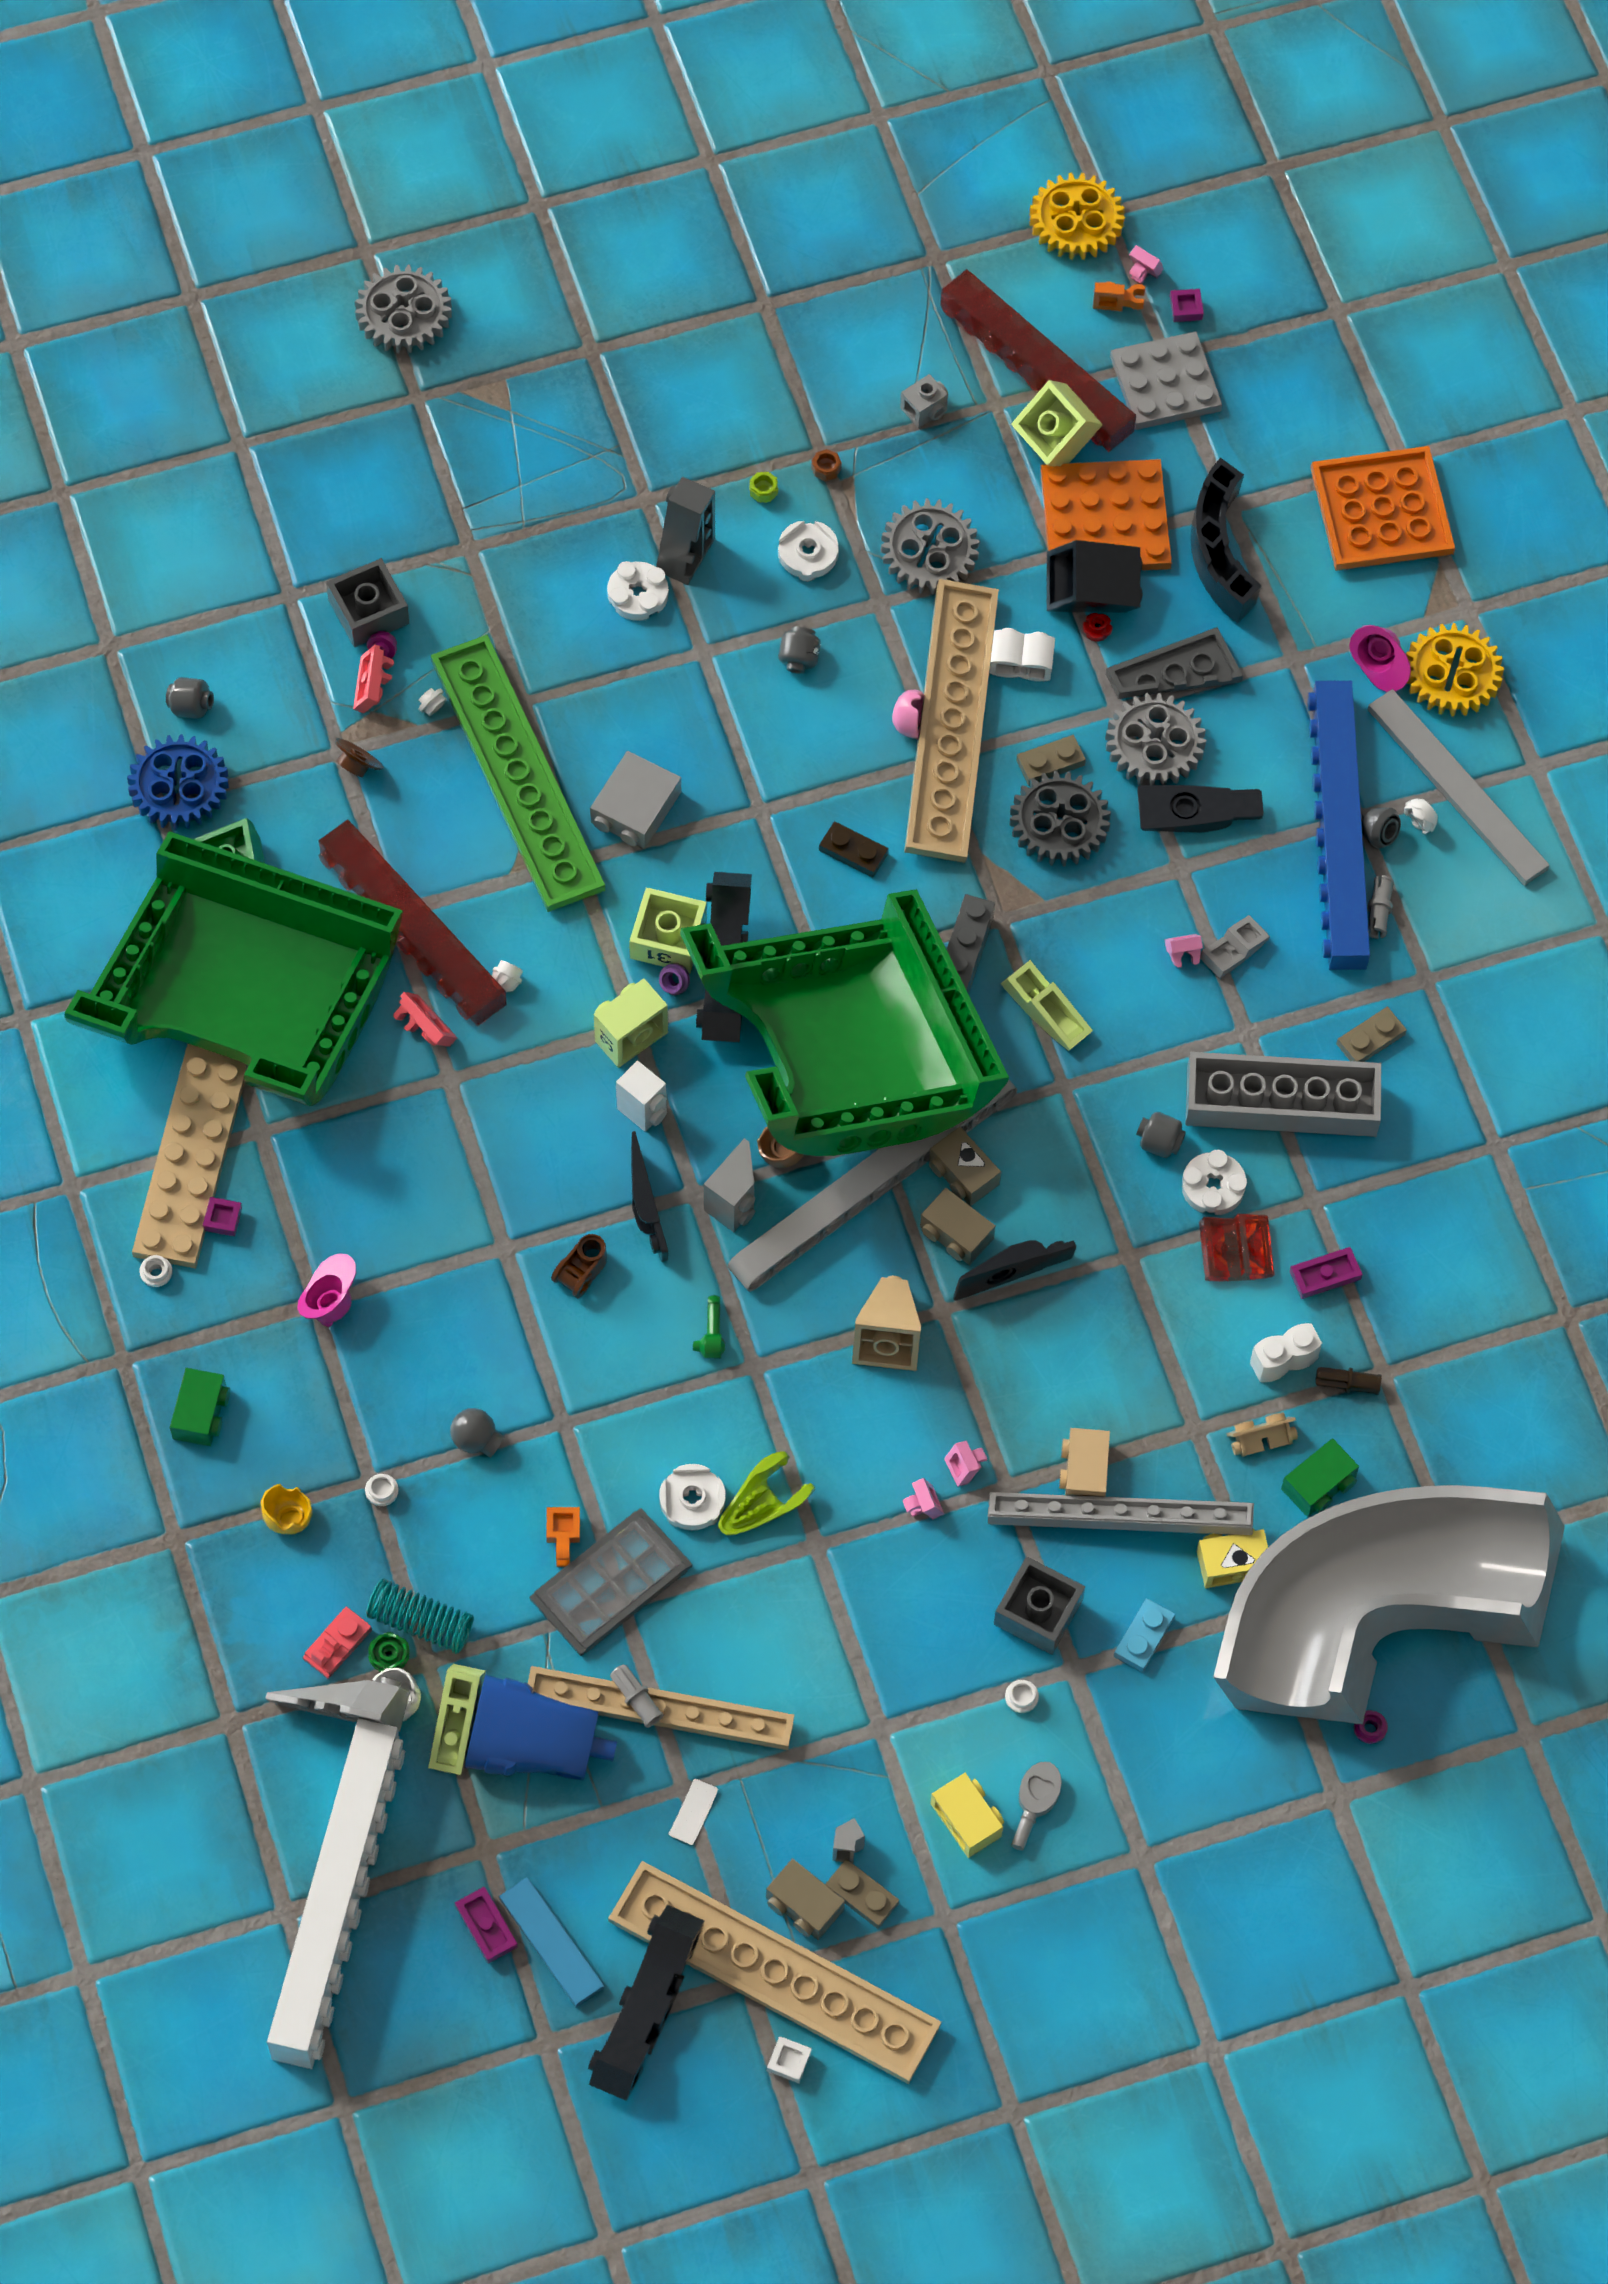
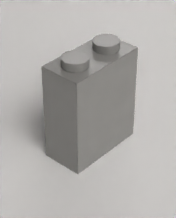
M627 751L590 807L591 823L602 832H611L619 836L628 845H637L645 849L681 794V777Z

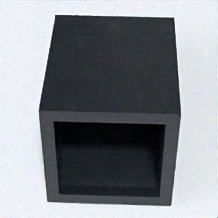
M1075 540L1047 551V612L1126 613L1140 608L1143 591L1140 587V572L1143 565L1142 558L1140 557V547Z

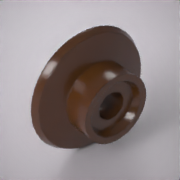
M341 738L335 739V744L342 750L337 763L350 773L358 777H364L369 768L374 770L384 768L379 760L359 746Z

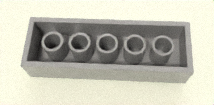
M1190 1052L1187 1066L1185 1126L1377 1136L1381 1121V1063Z

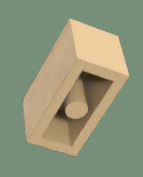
M1070 1428L1069 1439L1062 1440L1061 1458L1067 1459V1470H1060L1059 1489H1065V1495L1105 1497L1110 1431Z

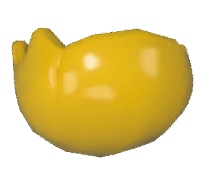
M276 1484L266 1490L261 1499L263 1520L270 1530L279 1534L290 1535L303 1531L309 1525L313 1515L311 1501L298 1487L286 1489L282 1484Z

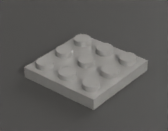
M1196 331L1111 350L1110 358L1135 430L1221 411L1222 403Z

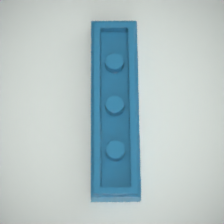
M527 1877L499 1895V1900L575 2008L604 1989V1985Z

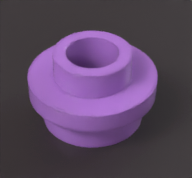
M671 963L661 970L659 984L665 992L679 995L689 987L690 976L684 966ZM673 973L678 976L679 983L673 981Z

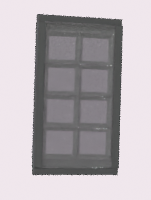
M640 1508L538 1588L529 1599L574 1650L582 1656L683 1576L692 1567V1563L644 1510Z

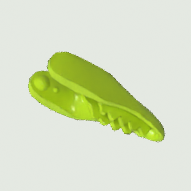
M785 1451L773 1453L763 1458L748 1475L744 1484L722 1514L718 1527L722 1533L729 1536L759 1527L799 1507L812 1495L816 1487L812 1483L804 1484L786 1504L782 1503L770 1490L767 1479L779 1468L787 1465L790 1456Z

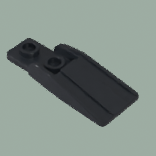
M1140 785L1137 788L1140 827L1143 831L1203 833L1225 829L1232 824L1233 820L1262 819L1264 814L1262 792L1260 789L1230 790V788L1189 785Z
M633 1131L631 1137L632 1210L640 1231L645 1234H653L649 1235L653 1254L659 1253L661 1262L668 1260V1248L637 1135Z
M1036 1240L1011 1245L962 1275L958 1280L953 1299L957 1301L1022 1278L1043 1268L1073 1258L1077 1246L1074 1240L1066 1243L1064 1241H1057L1047 1248Z

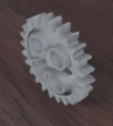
M395 265L393 273L383 268L384 276L380 277L374 273L373 283L364 281L365 290H358L359 299L355 300V314L359 330H364L366 339L373 337L374 346L384 342L385 351H388L391 346H395L397 353H400L402 347H406L408 352L412 353L414 345L424 350L423 342L427 341L432 345L435 344L434 335L442 337V328L449 327L448 319L452 318L451 297H448V288H442V280L433 279V272H429L424 276L422 267H419L416 272H411L410 265H407L405 271H401L399 266Z
M926 498L924 506L920 507L919 503L914 500L912 510L903 505L901 510L902 516L894 512L892 515L893 523L886 522L885 530L887 532L882 533L881 539L884 542L881 544V553L886 554L883 557V564H891L889 566V574L898 572L897 583L905 579L908 580V590L916 584L919 585V593L922 594L924 588L929 587L931 594H935L939 579L959 582V577L967 580V570H974V560H978L979 554L976 549L979 548L980 543L979 540L974 539L977 535V529H969L972 521L971 518L961 520L963 517L962 509L955 514L952 512V503L946 508H942L941 500L938 499L936 505L931 506L929 499ZM924 524L927 525L930 529L927 531H921L916 526ZM938 525H942L943 528L936 536L935 545L930 547L923 566L918 568L917 565L924 556L925 547H929ZM946 537H952L956 539L957 542L949 544L945 542L943 539ZM906 549H912L916 551L917 554L909 556L903 553V551ZM940 562L944 567L937 569L932 567L930 563Z
M1145 693L1144 701L1141 702L1134 696L1132 706L1123 702L1122 711H1114V720H1109V730L1106 731L1105 740L1108 741L1106 751L1111 752L1110 762L1118 761V772L1127 769L1126 779L1136 775L1138 776L1137 783L1139 785L1144 779H1149V785H1154L1155 780H1160L1162 785H1166L1167 779L1170 778L1177 784L1179 774L1188 778L1190 769H1197L1198 760L1203 759V749H1205L1206 740L1203 739L1205 728H1200L1201 718H1193V708L1184 711L1185 701L1175 705L1173 704L1174 696L1172 695L1167 701H1163L1161 693H1158L1156 700H1151L1150 695ZM1152 719H1160L1163 722L1155 723ZM1129 736H1137V737L1140 738V739H1138V740H1132V739H1130V738H1128V737H1129ZM1172 740H1180L1183 743L1175 744ZM1149 757H1157V758H1159L1160 760H1159V761H1152V760H1150V759H1148V758H1149Z

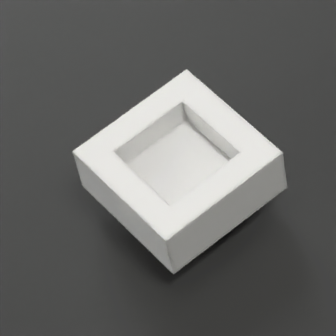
M779 2036L767 2066V2071L799 2083L812 2048Z

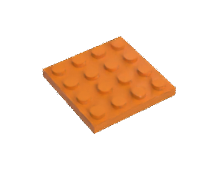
M1429 446L1311 463V472L1335 571L1454 554L1455 545Z
M1161 459L1066 463L1054 467L1047 466L1046 464L1041 465L1040 474L1048 551L1075 540L1140 547V557L1143 562L1142 570L1171 569L1172 562Z

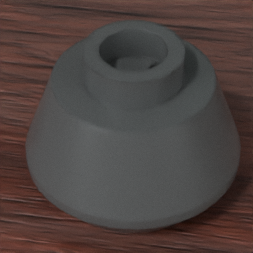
M1373 808L1366 812L1361 819L1362 834L1376 848L1380 849L1391 845L1397 838L1401 828L1398 812L1393 808Z

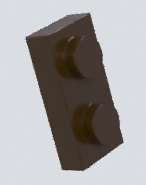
M835 821L819 844V851L874 878L889 851V848Z

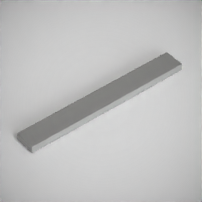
M1393 689L1369 704L1368 711L1524 886L1549 869V863Z
M990 1492L988 1524L1253 1535L1254 1503Z

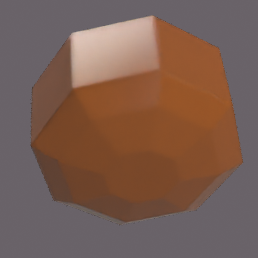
M826 449L816 452L811 461V468L815 477L828 481L837 478L841 471L842 463L838 453Z

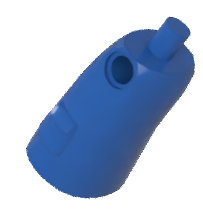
M485 1674L465 1768L484 1770L487 1774L504 1775L506 1777L515 1773H545L584 1780L589 1756L613 1761L617 1741L594 1737L599 1712L569 1705L538 1694L526 1682L522 1683L507 1677L500 1679Z

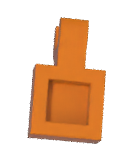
M1095 282L1093 309L1122 311L1123 306L1136 310L1143 309L1144 299H1138L1134 296H1144L1145 286L1135 284L1129 289L1124 290L1125 285Z
M547 1507L546 1539L547 1543H556L557 1567H566L570 1564V1543H580V1507Z

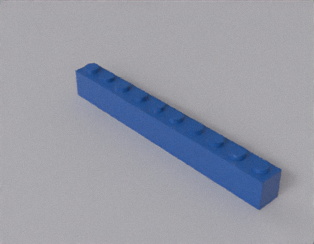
M1352 680L1315 681L1313 692H1308L1307 705L1308 711H1313L1314 719L1309 721L1310 738H1315V746L1311 747V765L1317 766V774H1313L1312 788L1313 792H1318L1319 801L1314 802L1315 820L1320 819V828L1316 829V847L1322 848V856H1318L1317 860L1318 875H1323L1324 884L1319 885V901L1325 902V911L1321 912V930H1327V939H1323L1322 953L1323 958H1328L1329 970H1367L1370 948Z

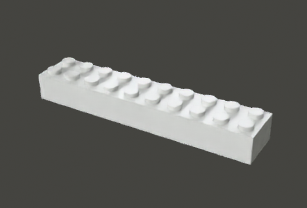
M359 1718L357 1720L267 2040L269 2051L274 2061L312 2069L315 2059L321 2060L325 2046V2040L322 2039L324 2026L330 2027L334 2014V2007L331 2006L333 1994L338 1995L343 1981V1974H340L342 1961L348 1962L352 1949V1942L349 1941L351 1929L356 1930L361 1916V1909H358L360 1897H366L369 1888L368 1866L375 1865L379 1845H376L377 1834H383L388 1817V1814L385 1813L386 1801L392 1802L396 1790V1782L393 1781L395 1769L401 1770L404 1762L405 1750H402L403 1740L399 1739L398 1727Z

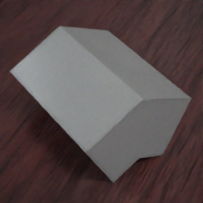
M855 1818L836 1827L832 1861L844 1862L847 1859L853 1863L855 1853L864 1849L865 1835Z

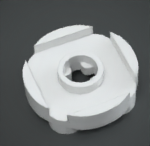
M805 521L795 522L788 526L780 536L778 546L780 563L785 570L794 576H798L802 581H812L815 577L825 575L834 567L838 560L837 537L831 528L821 522L815 521V524H805ZM805 545L808 548L814 546V553H803L802 546Z
M622 562L608 581V600L615 607V611L626 619L636 621L648 619L649 615L654 614L656 611L658 613L662 611L667 603L668 583L665 573L661 568L649 563ZM640 586L646 592H640L639 596H635L631 589Z
M1213 1150L1210 1153L1198 1155L1188 1163L1183 1173L1182 1192L1187 1203L1196 1211L1201 1213L1207 1211L1215 1213V1215H1223L1231 1212L1241 1203L1247 1179L1243 1168L1234 1158L1226 1155L1224 1151ZM1209 1178L1219 1179L1221 1188L1217 1189L1214 1186L1208 1188L1206 1185L1209 1182Z
M686 1464L677 1467L666 1480L664 1479L660 1487L661 1510L667 1517L669 1524L674 1527H680L685 1530L706 1528L717 1523L720 1514L724 1510V1484L719 1477L717 1478L715 1474L710 1472L709 1468L703 1465ZM690 1490H695L697 1496H702L701 1500H697L695 1504H690L683 1497L688 1496Z

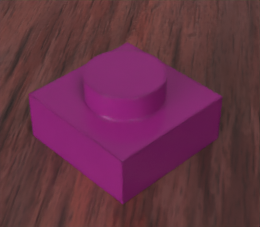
M1200 289L1170 291L1173 322L1203 320L1204 312Z
M210 1197L202 1225L204 1231L235 1237L242 1211V1203Z

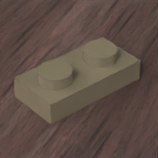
M1073 734L1017 754L1016 761L1029 786L1031 778L1040 782L1042 773L1051 778L1054 771H1057L1060 775L1085 766L1086 759Z
M1387 1006L1339 1037L1336 1045L1350 1061L1365 1062L1405 1036L1407 1029Z
M845 1859L825 1884L844 1899L847 1906L877 1929L880 1928L899 1904L897 1897L847 1859Z

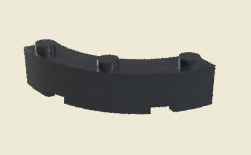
M1220 457L1205 478L1198 497L1191 526V550L1196 570L1205 589L1215 603L1230 618L1239 623L1256 605L1262 585L1251 577L1238 559L1235 561L1229 548L1225 517L1231 503L1240 492L1244 474Z
M714 872L713 883H707L706 902H711L710 923L721 946L748 942L749 931H742L743 925H748L752 874ZM705 989L703 1009H697L696 1028H702V1040L740 1042L742 1015L713 999Z
M669 1905L665 1907L660 1917L654 1915L647 1934L651 1935V1939L633 1986H626L620 1999L619 2005L623 2006L622 2011L601 2051L595 2050L590 2060L588 2069L593 2071L589 2082L590 2086L625 2101L628 2100L642 2074L647 2054L651 2055L685 1977L682 1973L687 1961L694 1954L705 1920Z

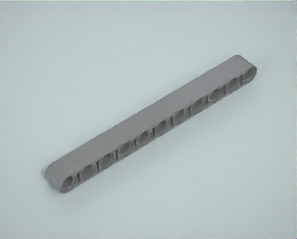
M1008 1080V1083L1000 1093L985 1107L960 1124L922 1140L878 1149L737 1253L728 1263V1269L748 1291L757 1289L926 1164L930 1158V1148L959 1126L968 1133L1007 1104L1017 1093V1088Z

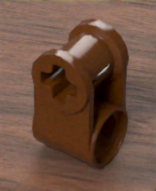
M596 1234L583 1236L570 1253L557 1265L552 1273L551 1280L554 1283L560 1282L569 1288L577 1299L583 1296L592 1281L607 1263V1250L604 1240ZM590 1249L600 1251L596 1257H587L584 1254Z

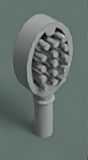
M1039 1762L1033 1765L1022 1779L1019 1790V1804L1024 1812L1020 1817L1021 1821L1011 1843V1846L1017 1850H1024L1032 1827L1036 1823V1818L1046 1815L1051 1811L1059 1798L1061 1775L1058 1768L1050 1762Z

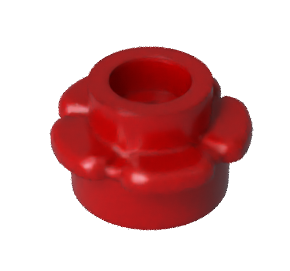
M1097 613L1089 614L1086 617V621L1082 624V629L1087 638L1095 642L1105 640L1111 634L1113 627L1110 625L1111 619L1107 615Z

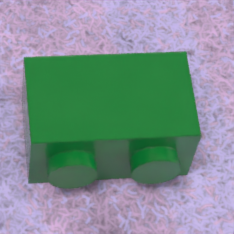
M185 1368L170 1423L172 1439L211 1447L213 1437H218L221 1431L222 1417H219L221 1407L227 1406L230 1397V1387L226 1386L223 1374Z
M1332 1438L1284 1477L1281 1490L1309 1517L1315 1511L1318 1513L1324 1511L1333 1502L1332 1497L1339 1491L1346 1493L1355 1485L1359 1465Z

